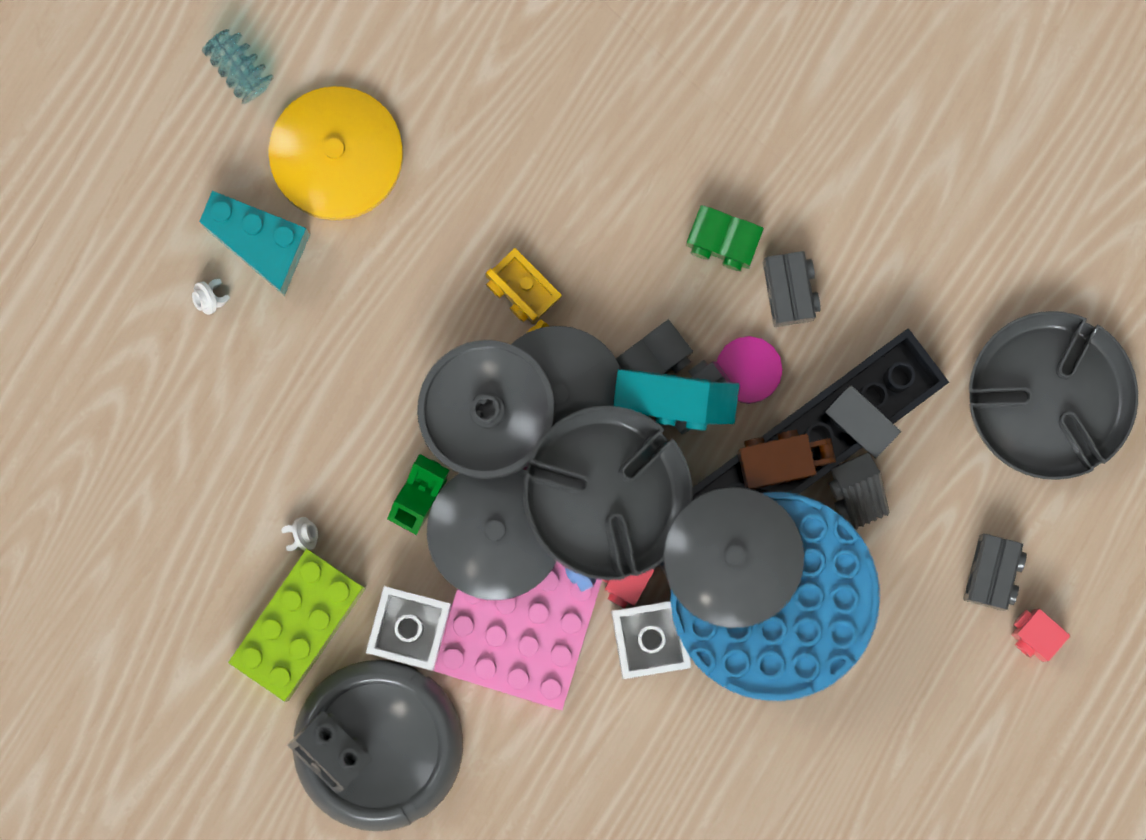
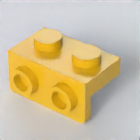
M516 248L493 269L490 268L486 272V278L489 280L486 286L499 299L504 295L513 304L509 309L523 323L528 319L534 325L562 297L556 288Z

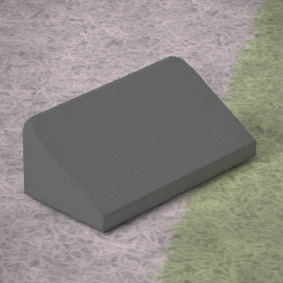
M851 385L825 411L831 419L875 459L901 433L889 419Z

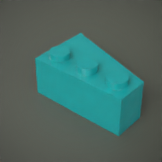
M212 191L199 222L209 233L285 296L310 237L307 228Z
M618 370L614 406L630 409L645 416L656 417L655 422L658 424L675 426L676 420L686 421V428L707 430V424H735L740 383L708 381V379H693L637 370Z

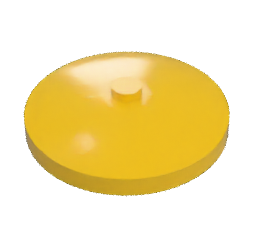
M322 87L298 97L279 116L270 137L269 163L272 175L279 189L294 206L317 218L345 220L366 214L388 197L400 176L403 163V146L396 122L388 110L375 98L365 92L349 87Z

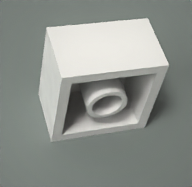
M384 586L366 653L434 671L452 604Z
M671 601L611 611L622 679L692 668L690 656L675 628Z

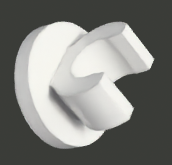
M214 279L209 284L201 281L194 286V292L192 293L193 303L198 310H202L207 315L214 313L216 308L222 307L230 299L229 295L217 297L213 293V289L221 285L220 279Z
M306 517L297 518L293 525H287L281 529L282 533L292 532L295 539L292 545L286 546L287 551L312 550L317 544V527Z

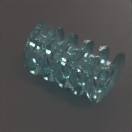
M226 29L212 37L205 44L202 52L205 56H211L210 63L213 67H219V75L224 78L227 77V86L235 88L234 95L236 98L242 99L241 104H245L262 94L274 77L271 74L262 78L261 74L266 69V66L261 64L254 67L253 64L258 58L257 54L246 57L245 53L249 50L250 45L245 43L238 46L237 43L242 38V34L239 32L230 35V30Z

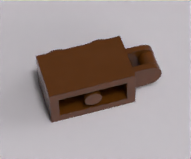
M797 430L777 434L778 440L766 443L764 437L744 441L745 447L739 448L737 451L745 488L750 490L813 477L816 475L815 467L837 462L831 438L809 442L808 435H798ZM819 447L821 459L813 461L811 449Z

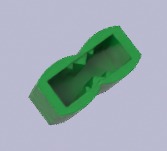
M700 205L686 246L692 248L690 253L696 257L709 260L710 256H714L723 260V266L741 272L742 267L750 268L764 228L716 209Z

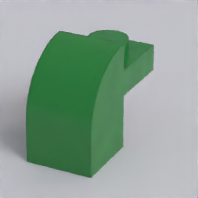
M419 454L405 485L394 500L387 520L417 535L429 516L435 498L445 486L450 470L441 466L437 461Z

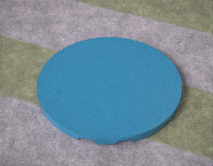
M765 492L762 494L776 501L791 516L799 530L804 548V568L801 581L787 605L771 618L759 624L743 628L719 627L700 620L681 605L672 590L671 609L675 628L683 646L694 663L708 677L724 688L745 697L764 701H788L811 696L828 688L845 676L856 665L868 647L876 628L880 607V586L876 567L869 549L858 532L843 516L823 503L806 496L784 492Z

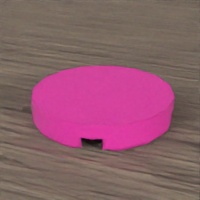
M751 336L736 338L725 345L717 357V363L730 381L740 383L738 402L752 404L763 401L773 394L781 381L783 369L780 356L771 344L761 338Z

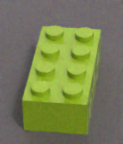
M306 549L228 663L284 702L289 701L366 588L312 551Z

